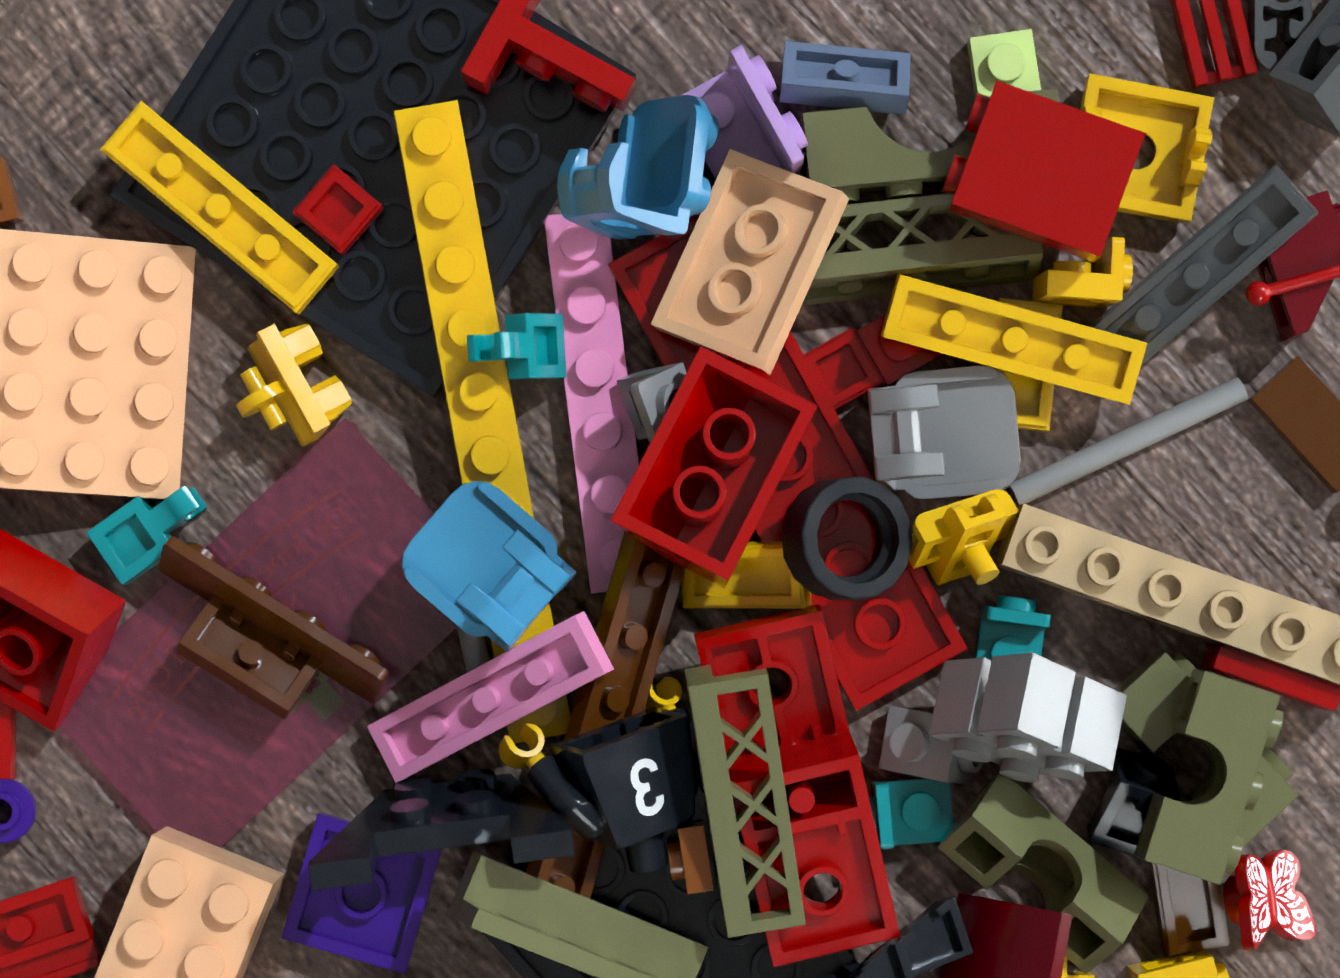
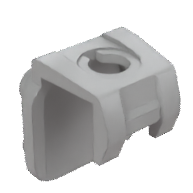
M988 366L912 372L904 375L897 382L896 386L868 389L875 481L883 483L891 491L905 490L914 498L924 500L973 496L994 489L1005 490L1016 479L1020 471L1021 462L1016 400L1012 383L1002 372Z

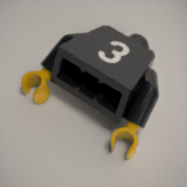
M664 677L656 685L658 696L651 685L644 711L550 745L552 755L545 757L541 752L544 746V735L542 730L535 724H524L519 730L521 738L528 744L530 751L518 749L514 745L513 740L507 735L503 737L499 744L501 760L513 769L528 767L530 770L527 778L550 807L581 837L614 849L625 848L629 869L633 873L652 872L667 865L668 860L662 833L690 822L695 815V795L701 781L693 725L685 710L675 706L681 698L682 689L678 680L672 677Z

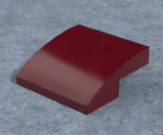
M958 893L957 904L974 953L945 964L943 978H1061L1072 921L1071 914Z

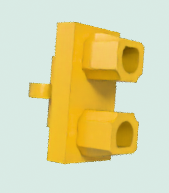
M308 323L288 328L281 332L273 324L257 332L256 336L258 339L247 348L257 366L240 374L250 395L241 400L236 407L242 418L261 412L271 431L281 427L288 421L301 446L304 447L318 440L331 425L330 423L350 407L352 399L342 381L336 375L311 388L307 383L300 368L319 359L323 354L321 344Z

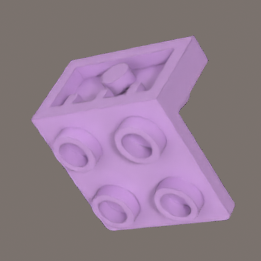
M742 45L729 51L727 71L683 94L700 97L706 103L711 114L718 120V136L714 145L706 151L704 164L715 182L729 149L800 175L805 156L803 148L808 146L804 132L790 111L783 115L780 114L773 102L772 91L776 90L777 87L768 67L760 55L750 59Z

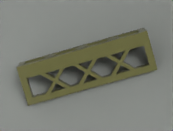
M950 193L846 205L833 234V238L836 241L824 254L802 306L891 296L897 274L951 289L1033 280L1039 274L1043 257L1042 244L1013 233L999 235L982 222L949 211L954 197ZM946 213L963 225L955 237L948 241L935 242L918 230L929 215ZM913 217L909 223L903 218ZM881 220L900 233L889 247L871 249L854 237L866 222ZM850 224L845 230L839 226ZM972 232L978 236L974 238H968ZM908 240L915 243L913 245H905ZM845 247L852 251L841 253Z
M710 665L684 669L727 936L731 938L806 925L767 669L713 677ZM756 689L759 711L743 732L720 717L717 695ZM761 727L765 748L752 739ZM723 732L735 740L727 753L725 751ZM745 748L767 762L768 766L767 776L752 795L732 782L729 776V768ZM770 790L772 792L774 810L762 802ZM733 796L745 803L737 815H735ZM754 811L777 825L778 836L762 857L739 841L738 832ZM780 852L784 872L772 865ZM742 858L754 865V868L746 878ZM765 873L786 887L789 908L751 914L748 894Z
M474 851L448 910L449 915L470 928L597 978H696L709 948L697 941Z

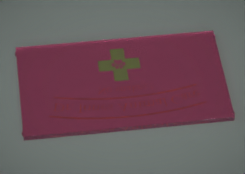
M344 418L205 547L215 556L218 564L238 577L248 576L256 579L270 591L273 599L293 611L302 610L312 614L323 623L329 634L345 644H357L371 651L379 659L381 666L389 672L383 689L374 703L366 701L319 671L286 720L277 716L176 652L179 641L208 601L171 579L115 631L108 651L59 727L156 831L168 826L222 848L457 628L454 622L411 586L405 578L402 567L403 553L407 545L434 512L358 432L357 425Z

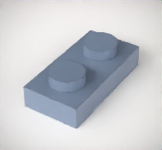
M785 41L779 102L842 109L867 107L869 112L906 115L909 100L911 53Z

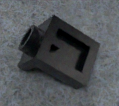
M1117 748L1112 770L1113 778L1087 825L1089 842L1137 857L1134 855L1153 793L1180 801L1174 769L1171 765L1149 752L1141 751L1134 753Z

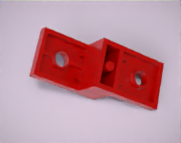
M820 605L808 606L805 609H796L694 634L701 666L710 665L713 677L765 668L784 670L790 677L788 688L780 696L772 698L806 925L765 932L773 967L900 937L861 760L849 731ZM751 689L717 695L720 717L743 732L759 711L756 691ZM761 727L752 739L765 748ZM723 732L725 751L727 753L735 740ZM747 748L742 751L729 768L730 780L751 795L768 774L767 762ZM770 790L762 802L774 810L772 792ZM733 796L736 814H738L745 803ZM754 811L741 828L744 846L762 857L778 836L777 825ZM780 852L772 865L784 872ZM749 863L750 871L754 868V865ZM764 873L754 886L760 913L789 908L786 887ZM827 873L835 876L840 881L837 893L831 899L817 902L804 895L805 884L814 875Z

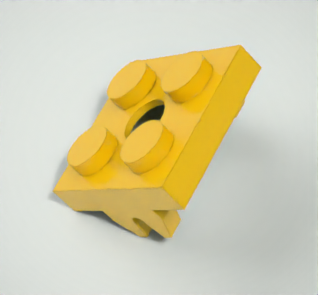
M1089 73L1085 80L1080 110L1144 132L1152 140L1155 147V156L1151 164L1142 169L1132 170L1118 212L1185 225L1191 222L1197 188L1200 186L1207 168V163L1204 162L1205 154L1212 142L1209 124L1214 97Z

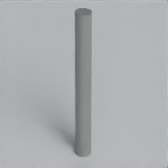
M1238 377L1233 378L1014 481L1008 486L1010 493L1017 505L1027 504L1248 400L1247 391Z

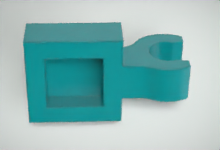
M521 313L504 315L505 332H496L490 335H467L468 361L507 360L508 380L567 377L563 314Z
M187 486L181 487L153 509L146 498L137 496L86 533L122 585H129L159 564L163 545L171 536L170 532L200 515L208 506L195 487L190 489Z

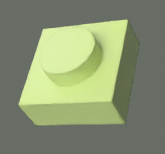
M1032 29L971 37L968 39L967 48L975 100L978 93L990 97L996 80L1026 91L1041 90Z

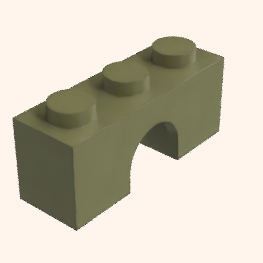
M1154 652L1114 689L1127 695L1121 727L1142 750L1154 753L1171 736L1177 734V732L1173 731L1192 670H1197L1180 653L1171 658L1166 652ZM1267 747L1263 749L1256 771L1264 776L1259 799L1252 811L1244 809L1237 835L1244 838L1243 847L1299 796L1286 782L1293 776V773ZM1210 752L1208 773L1204 780L1186 796L1189 800L1204 793L1213 779L1214 762Z
M1192 670L1173 731L1197 739L1206 746L1214 762L1213 779L1204 793L1191 800L1178 801L1153 793L1134 852L1135 856L1221 885L1224 872L1230 874L1234 872L1241 857L1244 843L1243 836L1237 835L1244 809L1248 811L1254 809L1263 786L1264 776L1262 773L1256 772L1264 747L1271 749L1274 746L1282 727L1283 711L1276 709L1281 695L1208 671Z
M1000 773L966 803L938 846V849L985 889H989L1008 871L1019 872L1031 879L1044 897L1046 910L1072 915L1065 957L1085 974L1123 945L1149 898V895L1022 787Z

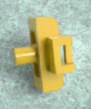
M994 489L921 513L916 517L913 524V544L909 562L913 569L926 565L937 586L968 575H972L977 585L986 584L999 574V570L989 552L996 541L1007 537L1019 514V510L1007 492Z

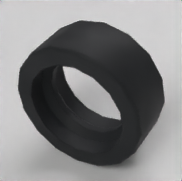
M863 476L820 480L801 491L788 508L781 531L783 557L794 579L811 594L830 600L874 598L894 586L907 567L913 544L910 519L900 498L883 483ZM843 500L859 503L867 511L875 531L876 544L872 560L862 573L851 577H842L832 573L826 567L818 548L817 532L822 515L830 505Z

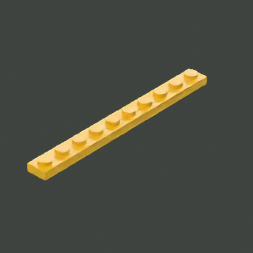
M458 100L394 111V119L461 483L465 484L472 481L488 482L499 488L534 518L505 360L468 361L467 335H490L500 332ZM550 602L523 633V636L512 648L554 626ZM490 638L494 658L506 652ZM567 695L507 725V733L513 740V743L525 742L519 734V730L524 724L537 725L542 730L544 738L566 734L570 721Z

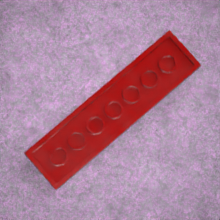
M700 214L689 219L688 229L684 234H661L608 264L619 288L662 365L667 366L683 362L686 373L700 347L657 330L651 325V322ZM791 331L771 375L725 358L818 405L754 530L760 541H782L781 531L788 508L801 491L820 480L858 476L874 480ZM843 500L830 505L822 515L817 538L819 553L826 567L832 573L842 577L857 576L862 573L872 560L876 544L874 525L867 511L859 503ZM909 560L906 569L894 586L874 598L830 600L811 594L812 605L810 606L819 604L823 612L838 682L855 711L968 649L923 567L913 569Z

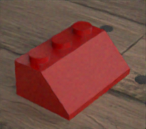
M700 346L610 522L666 559L725 589L818 405Z
M0 529V701L54 732L62 724L108 651L126 600Z

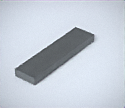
M1275 164L1126 293L1122 301L1111 306L1088 327L1148 343L1141 364L1143 365L1319 213L1318 210Z

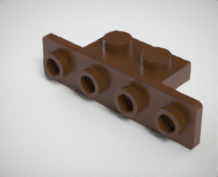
M170 536L163 545L158 569L166 576L208 601L179 641L176 651L178 654L284 720L289 716L319 671L370 703L376 701L389 672L381 666L379 659L371 651L357 644H345L329 634L323 623L312 614L302 610L293 611L273 599L270 591L256 579L248 576L238 577L219 565L215 556L203 546L194 542H187L185 544L174 536Z

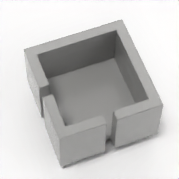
M1035 653L992 656V661L984 657L944 661L929 735L954 745L952 753L957 757L975 762L991 761L1001 765L999 773L1013 780L1037 782L1039 774H1049L1066 780H1082L1084 772L1113 770L1127 695L1085 676L1076 677L1073 695H1071L1076 672Z

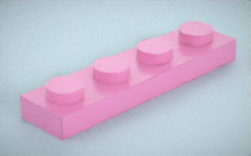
M583 611L512 648L509 652L495 657L368 725L367 728L395 783H398L614 670L587 615Z

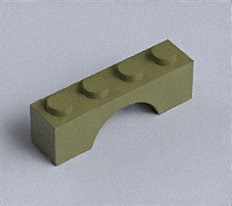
M1058 89L1029 91L1059 102ZM867 107L807 112L802 114L800 127L808 142V146L803 148L805 153V177L843 191L849 198L847 205L861 202L860 193L885 191L886 200L924 196L923 187L944 186L955 154L968 158L977 135L974 133L966 141L952 148L926 152L904 147L889 138L878 127Z

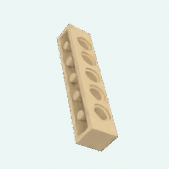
M1023 503L1016 506L1019 514L1007 537L1002 540L995 560L997 568L1212 644H1224L1340 685V615Z

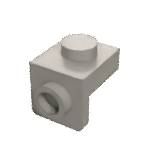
M683 362L634 372L617 380L638 440L648 438L651 443L686 375Z
M889 705L878 769L946 783L973 784L975 774L981 769L984 762H975L957 757L952 753L954 745L930 736L929 731L933 713Z

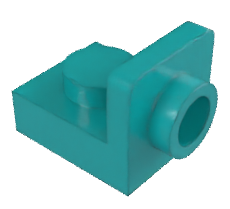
M998 596L997 607H980L974 658L984 657L992 661V656L1035 653L1041 656L1045 628L1050 626L1051 615L1035 613L1036 600Z
M922 777L871 782L872 796L869 797L880 849H893L897 845L942 842L953 825L950 783Z

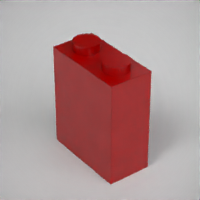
M996 80L990 97L980 93L977 94L965 130L977 135L968 158L955 154L942 191L954 195L949 211L1095 263L1103 252L1146 133Z

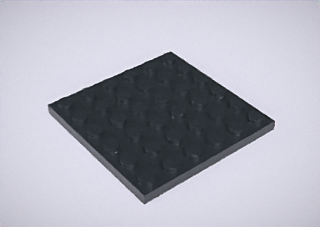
M234 0L160 117L340 266L300 315L436 399L444 385L394 111L458 100L492 291L496 303L544 227V222L559 203L557 191L558 173L568 150L584 148L588 149L589 155L617 109L609 105L606 112H601L588 106L572 94L575 88L574 85L554 74L550 81H544L535 77L515 63L519 55L514 52L510 54L488 96L465 84L461 70L500 0ZM534 11L530 18L531 22L629 74L636 80L634 72ZM333 164L385 208L344 256L340 255L292 213ZM126 171L111 192V197L284 304Z

